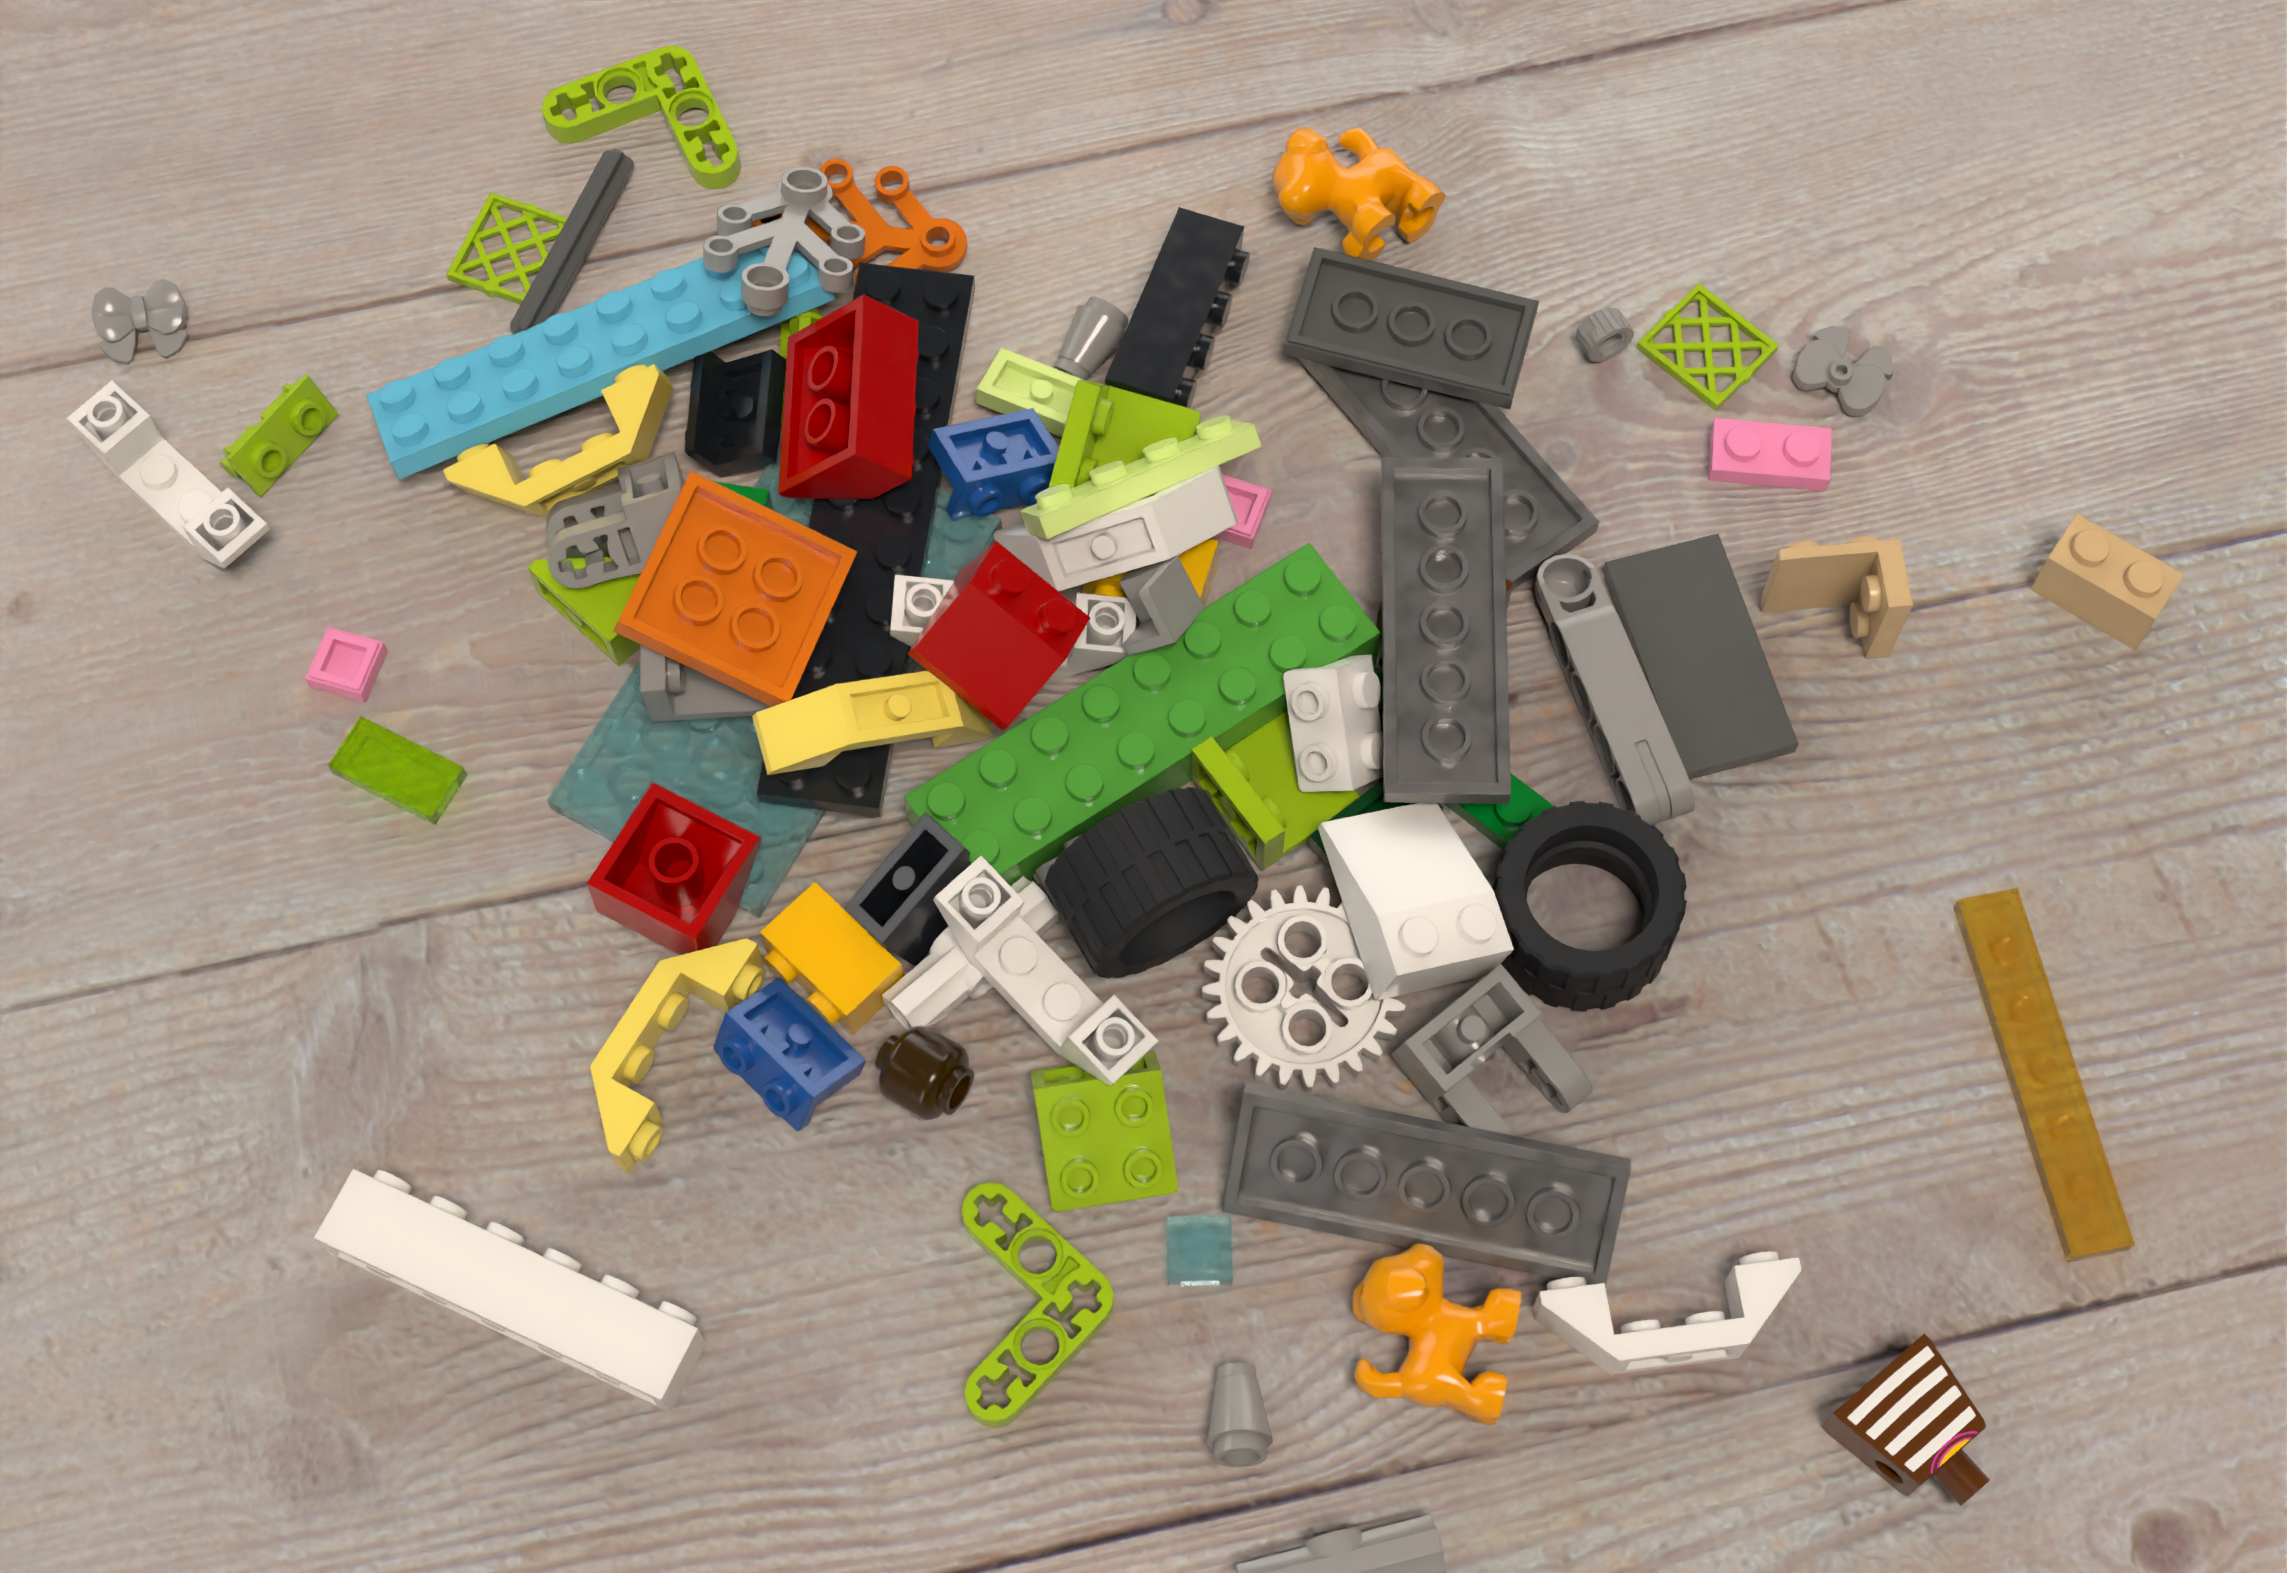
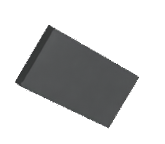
M1314 247L1284 343V354L1510 410L1539 301Z
M1719 534L1605 562L1603 573L1621 623L1689 780L1794 753L1798 747L1797 738Z

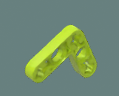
M680 46L661 47L559 86L550 91L543 99L541 108L547 130L559 142L570 144L581 142L661 111L692 177L699 185L708 189L726 188L734 183L740 175L741 163L736 142L695 58L688 50ZM674 69L678 75H681L684 90L676 93L670 77L665 74L668 70ZM625 85L636 90L633 98L625 103H612L606 99L609 91L616 86ZM596 97L599 110L595 112L591 102H589V99ZM691 108H700L708 113L707 119L697 126H685L678 121L680 115ZM571 109L577 117L572 120H566V117L561 112ZM711 141L717 158L723 161L718 166L713 167L712 163L706 160L703 145Z
M988 1182L979 1184L970 1190L963 1201L962 1216L965 1229L972 1240L1039 1301L1027 1316L972 1372L966 1381L964 1395L969 1413L975 1421L983 1426L999 1428L1007 1426L1016 1420L1107 1324L1113 1314L1114 1294L1112 1285L1105 1275L1011 1189L1000 1183ZM983 1202L990 1207L996 1206L999 1202L1005 1204L1002 1209L1003 1218L1016 1232L1022 1221L1030 1225L1014 1236L1006 1251L1000 1246L1008 1242L1007 1235L996 1223L990 1221L984 1227L978 1225L981 1217L977 1207ZM1043 1241L1054 1248L1057 1257L1051 1269L1044 1273L1035 1274L1028 1272L1022 1267L1019 1262L1020 1253L1030 1242ZM1094 1287L1099 1290L1096 1295L1099 1310L1094 1314L1086 1308L1080 1310L1070 1321L1071 1329L1078 1332V1334L1073 1339H1070L1063 1326L1047 1315L1054 1309L1062 1320L1074 1306L1071 1291L1078 1288L1081 1292L1086 1293ZM1046 1331L1057 1339L1059 1350L1055 1358L1049 1363L1043 1365L1032 1364L1022 1355V1343L1032 1332ZM1009 1356L1020 1373L1032 1379L1033 1382L1025 1387L1018 1376L1006 1390L1009 1405L1002 1409L1000 1406L992 1404L985 1410L980 1407L984 1400L980 1387L986 1382L993 1387H997L1010 1375L1009 1367L1002 1364Z

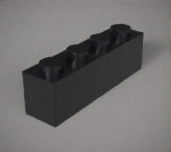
M1178 208L1105 377V384L1191 408L1197 387V381L1192 380L1196 369L1202 371L1207 369L1215 343V337L1210 336L1213 327H1224L1233 297L1228 291L1231 284L1238 286L1242 284L1248 267L1250 253L1242 250L1245 226L1184 208Z

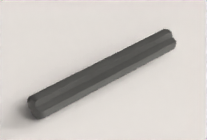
M614 148L611 151L603 152L510 323V330L513 334L523 330L526 331L528 328L543 323L556 314L634 169L633 160L626 156L623 151Z

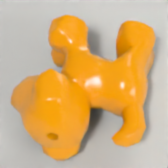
M1306 127L1298 128L1288 138L1286 151L1280 157L1272 173L1273 186L1279 198V204L1293 222L1302 226L1311 223L1318 213L1327 209L1333 211L1340 222L1349 230V233L1341 243L1344 254L1373 261L1386 245L1377 235L1383 228L1394 226L1396 221L1398 235L1407 242L1412 243L1423 236L1434 224L1437 211L1445 200L1446 194L1433 181L1420 176L1410 169L1391 148H1379L1371 135L1361 128L1348 129L1338 137L1341 147L1356 154L1359 159L1357 164L1347 168L1341 166L1328 147L1326 138L1313 129Z
M1416 1243L1398 1255L1375 1260L1363 1281L1353 1291V1312L1359 1322L1370 1325L1382 1333L1406 1335L1409 1337V1351L1400 1369L1396 1372L1382 1373L1366 1358L1359 1360L1354 1372L1358 1389L1375 1398H1405L1433 1408L1445 1405L1475 1422L1484 1425H1495L1501 1415L1507 1376L1487 1371L1478 1374L1469 1383L1462 1375L1477 1343H1510V1338L1514 1337L1522 1292L1511 1288L1491 1289L1483 1305L1469 1308L1453 1303L1443 1297L1444 1260L1442 1254L1432 1246Z

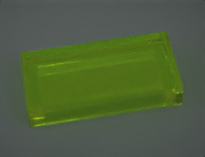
M362 716L359 717L327 765L332 774L434 825L437 824L467 777L464 767Z

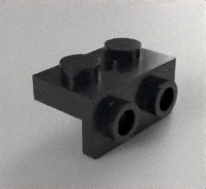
M773 349L730 362L723 361L711 351L695 357L690 385L691 393L687 429L685 432L686 454L721 478L777 463L786 359Z

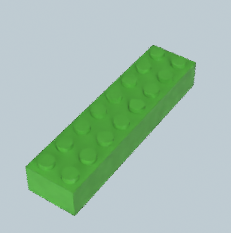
M1309 542L1205 607L1175 643L1125 657L906 794L904 801L909 825L913 828L920 818L927 813L970 851L968 866L982 856L1010 886L1022 876L1032 882L1034 881L1032 876L1036 874L1035 870L1044 863L1058 857L1064 850L1063 844L1082 835L1098 822L1132 803L1134 804L1156 793L1166 792L1169 789L1181 788L1192 781L1191 755L1194 747L1212 736L1222 750L1226 751L1288 711L1283 679L1285 672L1292 669L1323 667L1343 658L1357 655H1372L1374 665L1377 661L1380 631Z

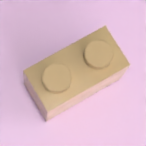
M2077 513L2047 558L2030 590L2136 650L2184 574Z

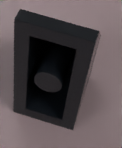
M925 813L843 908L883 946L912 965L917 966L930 951L936 938L948 927L933 899L968 867L970 851L933 817Z

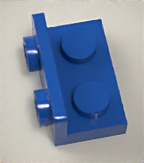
M1034 408L936 428L932 430L927 443L928 448L954 488L946 507L951 520L970 516L985 517L997 510L1023 504L1027 506L1036 504L1035 496L1049 488L1059 447Z
M780 977L725 1013L714 1044V1051L719 1055L724 1066L730 1072L739 1075L763 1098L767 1108L773 1114L782 1117L796 1131H800L809 1125L818 1104L861 1074L866 1062L846 1040Z

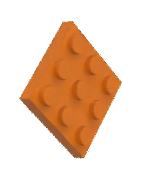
M690 471L615 626L614 632L773 707L792 699L857 551Z

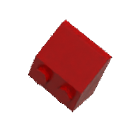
M995 541L961 570L907 654L1001 730H1004L1014 721L1065 661L1089 622L1090 617L998 541Z
M652 782L586 884L598 913L679 955L717 946L734 919L758 853L761 838Z

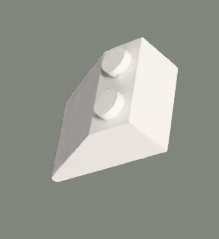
M1414 803L1322 822L1318 826L1375 1001L1487 976L1514 950L1492 887L1437 803Z

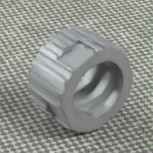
M1605 307L1592 313L1577 328L1575 338L1589 360L1594 363H1600L1615 357L1624 348H1627V345L1632 341L1634 331L1619 309Z

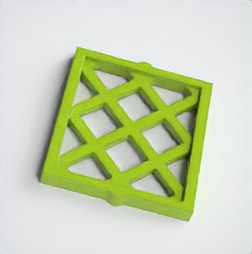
M490 192L446 276L449 281L484 292L489 297L496 296L521 305L531 286L526 275L540 270L548 255L543 243L558 237L567 218L539 209L535 204H525ZM504 207L522 213L523 216L503 222L498 209ZM492 214L497 225L483 230ZM540 219L557 225L559 228L540 235L534 221ZM527 224L533 238L513 245L508 231ZM501 234L506 248L486 254L481 241ZM475 246L480 257L466 262ZM537 246L542 260L523 267L517 253ZM510 256L516 270L496 277L491 263ZM484 266L489 280L481 281L466 276L464 273ZM520 278L525 292L519 294L501 288L500 285Z
M1698 283L1673 309L1665 312L1664 317L1637 343L1636 349L1717 411L1743 384L1745 385L1750 382L1752 375L1777 352L1779 345ZM1699 302L1700 317L1680 318V313L1690 303ZM1708 305L1723 317H1709ZM1710 326H1730L1731 342H1711ZM1666 327H1673L1674 343H1654V339ZM1681 327H1701L1703 342L1683 343ZM1739 330L1753 341H1740ZM1761 350V355L1750 366H1742L1741 351ZM1704 351L1705 367L1685 368L1684 352ZM1712 351H1732L1734 367H1714ZM1661 352H1675L1676 364ZM1706 376L1707 389L1692 377ZM1715 376H1735V381L1724 392H1716Z

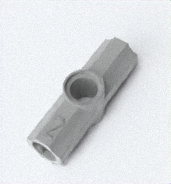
M1431 1514L1364 1532L1359 1527L1332 1531L1305 1541L1302 1548L1270 1554L1252 1561L1248 1560L1237 1564L1235 1568L1236 1573H1446L1447 1571L1441 1539Z

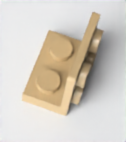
M1862 536L1854 538L1846 544L1820 546L1814 541H1802L1791 544L1785 549H1780L1777 551L1760 598L1762 612L1850 606L1851 632L1854 638L1862 639L1865 659L1889 657L1913 607L1901 540L1880 541L1879 538L1874 536Z

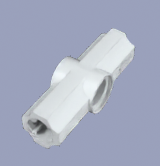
M1022 876L1011 885L1025 901L1018 915L1039 936L1059 920L1058 911L1054 908L1048 896L1034 881L1031 882ZM949 926L933 942L929 951L930 955L882 994L883 1003L906 1031L911 1027L921 1025L931 1029L969 996L972 999H977L994 988L970 963Z

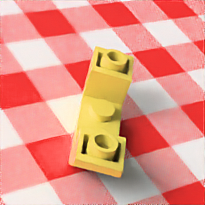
M655 364L649 367L637 365L622 371L615 377V384L601 390L620 433L616 435L613 433H603L592 437L582 444V452L564 461L560 459L545 461L532 468L528 473L530 478L524 480L514 456L497 444L491 446L489 444H480L463 451L457 457L458 462L447 467L443 472L449 482L467 493L538 517H543L549 513L550 509L557 502L597 490L619 479L618 468L648 460L674 387L670 378Z
M929 671L835 684L756 712L752 716L767 775L822 767L842 751L929 737H932L934 748L988 740L993 736L988 718Z
M745 938L660 960L590 1065L608 1151L618 1168L630 1174L638 1160L643 1162L648 1160L656 1150L663 1135V1128L660 1127L663 1119L655 1102L628 1088L631 1082L634 1084L639 1083L649 1071L655 1057V1051L652 1049L665 1029L668 1031L674 1030L683 1019L689 1005V998H687L689 993L726 1013L759 990L765 977V970L762 969L765 964L757 943Z

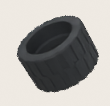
M1186 787L1169 789L1166 792L1145 797V799L1134 804L1132 803L1095 824L1094 827L1080 835L1067 849L1060 853L1047 872L1044 887L1093 973L1098 975V977L1109 979L1111 977L1122 978L1127 975L1138 974L1154 966H1159L1185 953L1215 934L1221 927L1227 924V919L1230 916L1236 917L1247 906V902L1255 895L1259 878L1209 793L1199 788Z
M1575 801L1569 802V805L1553 806L1542 811L1541 815L1524 823L1519 828L1518 834L1514 839L1509 840L1503 851L1501 862L1498 864L1492 889L1514 948L1501 964L1529 996L1534 995L1543 1000V1003L1556 1008L1561 1006L1571 1008L1572 1011L1587 1012V1009L1596 1008L1604 1010L1615 1007L1617 1003L1624 1000L1629 1001L1639 995L1642 988L1648 983L1651 984L1660 973L1685 915L1687 901L1685 900L1684 892L1687 885L1685 874L1681 872L1678 863L1680 859L1674 848L1668 845L1663 838L1664 835L1654 825H1649L1641 819L1640 815L1629 809L1625 811L1614 807V804L1600 801L1599 803ZM1583 864L1603 869L1624 882L1635 895L1644 918L1642 928L1636 938L1622 946L1609 950L1589 951L1568 946L1550 936L1538 924L1527 903L1528 888L1531 882L1540 874L1558 866Z

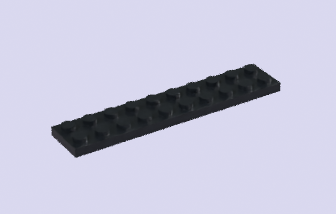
M868 263L859 264L853 300L866 295L919 321L917 347L919 358L916 369V413L914 416V464L912 479L873 499H814L808 528L857 551V554L792 699L835 684L907 674L910 657L907 653L911 646L890 635L895 575L924 577L943 472L928 448L927 443L933 429L950 426L952 422L975 293V278L973 275ZM894 743L842 751L825 766L767 775L763 759L757 788L759 803L881 818Z

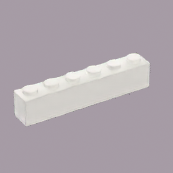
M355 1169L351 1171L314 1237L330 1255L671 1414L707 1344L700 1330L694 1326L697 1321L694 1315L669 1302L662 1301L659 1309H656L638 1301L636 1298L639 1291L613 1276L604 1275L600 1283L579 1273L582 1267L579 1262L557 1250L547 1248L544 1255L541 1256L521 1247L525 1239L503 1225L490 1222L485 1230L467 1222L465 1219L468 1212L442 1197L433 1196L430 1204L409 1195L412 1187L408 1183L388 1172L377 1170L372 1178Z

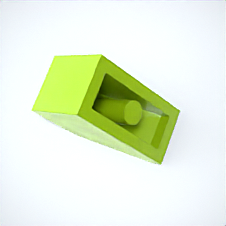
M603 557L604 562L612 561L611 557ZM565 558L560 561L561 563L571 561L575 569L585 567V558ZM536 559L527 567L538 594L618 667L640 649L639 643L614 632V629L641 573L610 579L583 588H570L555 580L550 572L548 559Z

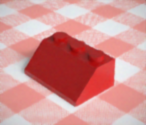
M862 295L788 337L779 495L786 498L873 499L912 479L914 464V416L916 413V369L919 358L917 349L918 320L866 295Z

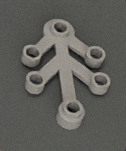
M794 167L783 173L781 181L776 186V193L742 204H726L718 209L717 232L719 235L709 237L704 241L703 264L708 270L713 272H730L738 266V255L770 245L763 263L752 264L743 270L741 274V298L751 313L758 316H772L779 313L782 306L788 301L789 274L787 270L796 248L818 268V282L822 285L823 290L833 293L845 292L853 284V263L850 260L861 257L865 252V231L862 227L850 223L831 205L833 191L827 183V177L823 172L811 167ZM783 213L781 219L752 228V221ZM808 218H812L831 234L830 247L806 225Z

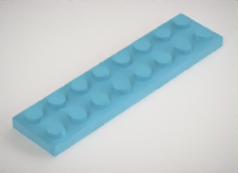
M770 245L738 255V266L736 269L726 273L708 270L703 264V257L677 268L663 270L654 277L621 291L609 292L599 300L567 313L553 315L545 322L530 327L526 331L523 330L513 335L499 337L491 344L459 357L443 360L437 366L406 379L392 381L383 388L366 396L390 463L398 479H402L458 456L473 446L487 444L603 396L601 390L615 384V377L630 367L637 365L649 367L655 364L661 371L833 301L835 300L834 294L822 289V285L818 282V268L796 248L787 270L789 274V298L787 303L775 315L758 316L748 310L747 305L741 298V274L746 267L752 264L763 263Z

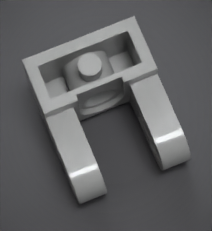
M675 452L618 468L620 483L561 500L550 509L546 518V532L549 542L548 564L550 572L557 582L570 588H583L610 579L642 572L685 483ZM603 506L604 517L597 519L594 508ZM569 516H575L578 525L564 529V519ZM608 549L612 561L604 562L603 551ZM586 556L585 567L582 569H575L571 561L560 562L567 557L580 558Z
M1502 964L1407 1039L1391 1054L1447 1123L1515 1136L1509 1126L1467 1076L1500 1047L1506 1050L1543 1096L1563 1113L1570 1112L1593 1092L1591 1083L1584 1071L1539 1018L1542 1014Z

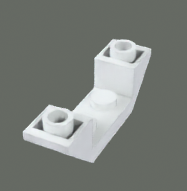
M112 380L66 418L120 482L202 559L226 568L270 530L268 524L229 488L221 492L162 437L151 416Z
M1218 465L1158 491L1154 496L1137 500L1050 539L1029 534L1024 523L997 530L993 536L995 541H998L1057 591H1061L1171 559L1236 525L1238 519Z
M895 575L890 635L912 647L954 580ZM1084 593L1076 594L1074 605L1087 614L1090 620L1065 661L1052 676L1069 677L1116 664L1128 656L1123 643L1136 628V613L1128 598Z
M982 856L977 858L934 897L933 901L970 963L1060 1056L1107 1085L1112 1086L1158 1043V1040L1115 995L1103 1003L1018 915L1025 901Z
M1772 1251L1754 1253L1740 1258V1265L1734 1266L1724 1281L1731 1319L1725 1320L1724 1312L1710 1311L1687 1317L1685 1319L1686 1325L1661 1328L1658 1320L1636 1321L1623 1325L1621 1327V1334L1614 1335L1605 1283L1586 1285V1280L1583 1277L1562 1278L1546 1285L1547 1291H1539L1533 1305L1534 1317L1536 1321L1610 1375L1740 1358L1801 1272L1799 1257L1779 1260L1778 1253Z

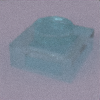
M1231 1216L1167 1217L1168 1286L1232 1285Z

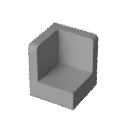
M1178 556L1130 570L1119 581L1141 622L1123 643L1128 656L1175 643L1205 608Z

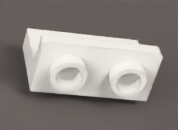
M1372 655L1349 656L1323 667L1292 669L1285 672L1283 679L1299 789L1302 792L1349 791L1383 777V733L1378 707L1381 697V686L1373 670Z

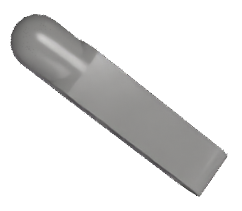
M1573 554L1555 555L1545 560L1539 567L1534 586L1536 598L1549 626L1550 639L1555 655L1620 808L1625 811L1629 809L1640 815L1641 819L1649 825L1692 812L1695 807V800L1689 777L1596 567L1588 559Z

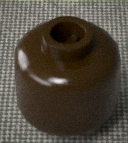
M922 1025L911 1027L900 1037L896 1035L890 1036L880 1048L875 1061V1067L881 1070L879 1089L882 1095L892 1103L924 1120L938 1118L943 1113L947 1115L953 1114L964 1102L974 1079V1072L969 1068V1056L966 1050L956 1042Z

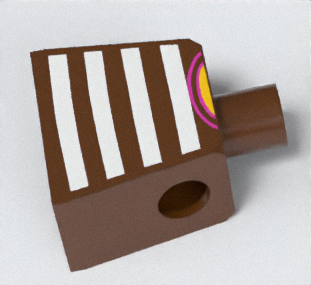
M1925 1333L1840 1406L1821 1425L1829 1436L1907 1497L1933 1476L1958 1505L1962 1506L1990 1481L1985 1473L1962 1449L1986 1428L1985 1421L1933 1342Z

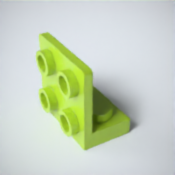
M1077 380L1049 488L1060 484H1070V487L1074 488L1090 481V471L1101 465L1114 461H1124V464L1127 465L1144 458L1143 449L1155 442L1168 438H1177L1178 442L1195 436L1197 435L1196 426L1200 424L1202 414L1195 409L1093 380Z
M1288 711L1226 751L1222 750L1212 736L1192 749V780L1199 789L1209 793L1226 824L1262 871L1307 842L1309 835L1315 832L1322 822L1329 821L1359 798L1355 790L1302 792L1299 789Z
M1155 1051L1147 1052L1112 1086L1107 1085L1075 1064L1030 1070L1051 1207L1055 1212L1172 1194L1178 1190L1163 1078Z

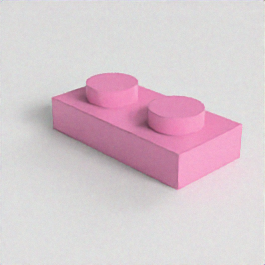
M1714 418L1710 433L1708 481L1826 491L1830 482L1832 428Z

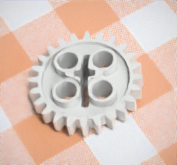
M1303 886L1296 887L1293 903L1285 904L1276 889L1272 890L1270 909L1266 911L1253 900L1248 901L1247 913L1250 921L1247 924L1233 916L1227 919V927L1234 939L1229 940L1223 937H1214L1213 949L1224 959L1207 960L1204 964V972L1211 977L1219 979V982L1203 986L1202 998L1220 1001L1219 1005L1206 1013V1021L1211 1024L1226 1023L1227 1026L1217 1036L1216 1043L1219 1047L1234 1042L1238 1043L1239 1048L1233 1060V1064L1236 1066L1245 1063L1251 1057L1258 1061L1255 1071V1080L1257 1081L1264 1078L1271 1068L1279 1071V1089L1283 1090L1289 1084L1292 1074L1301 1075L1306 1092L1312 1091L1315 1076L1321 1073L1324 1074L1332 1088L1337 1087L1339 1083V1068L1345 1066L1355 1077H1359L1363 1071L1359 1055L1363 1053L1376 1061L1381 1058L1383 1051L1374 1038L1377 1036L1393 1040L1397 1029L1384 1018L1385 1016H1403L1406 1006L1391 997L1375 1001L1343 902L1338 908L1329 906L1330 895L1328 888L1322 889L1316 903L1307 902ZM1306 932L1316 939L1319 950L1311 957L1299 958L1287 950L1284 941L1292 933ZM1269 950L1278 957L1282 966L1298 982L1304 983L1309 978L1315 980V997L1323 1005L1346 1018L1348 1024L1345 1027L1336 1025L1325 1009L1311 995L1304 994L1299 999L1293 997L1294 982L1292 978L1284 971L1282 972L1277 966L1265 961L1261 957L1262 951ZM1340 974H1354L1363 981L1366 992L1359 999H1342L1333 991L1332 980ZM1265 977L1275 985L1277 994L1274 999L1267 1003H1253L1243 994L1242 986L1250 978ZM1303 1018L1312 1019L1320 1025L1324 1037L1316 1045L1302 1046L1296 1043L1290 1036L1289 1027L1291 1024Z

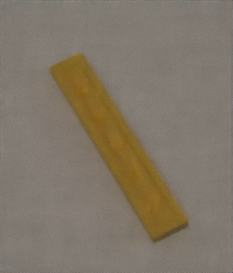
M2018 888L1959 899L1953 906L2066 1262L2070 1263L2130 1250L2135 1243Z

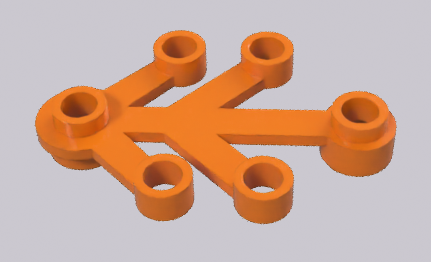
M831 159L820 167L819 171L826 175L827 183L832 188V198H836L854 220V222H849L862 227L865 231V252L861 257L850 260L853 263V271L859 267L860 263L868 262L885 250L904 252L886 266L947 273L958 267L965 258L968 244L963 228L947 218H932L910 191L908 175L902 168L887 166L879 170L875 176V187L878 199L886 205H894L910 229L892 227L884 221L855 185L853 170L848 162L842 159ZM835 174H841L846 177L840 183L828 181ZM891 181L902 184L896 190L883 188L886 183ZM783 213L752 221V228L763 225L762 222L770 218L781 219ZM808 218L806 225L820 239L830 243L831 234L812 218ZM938 239L948 241L945 245L939 247L929 244ZM857 270V272L855 273V276H854V283H855V285H856L858 270Z

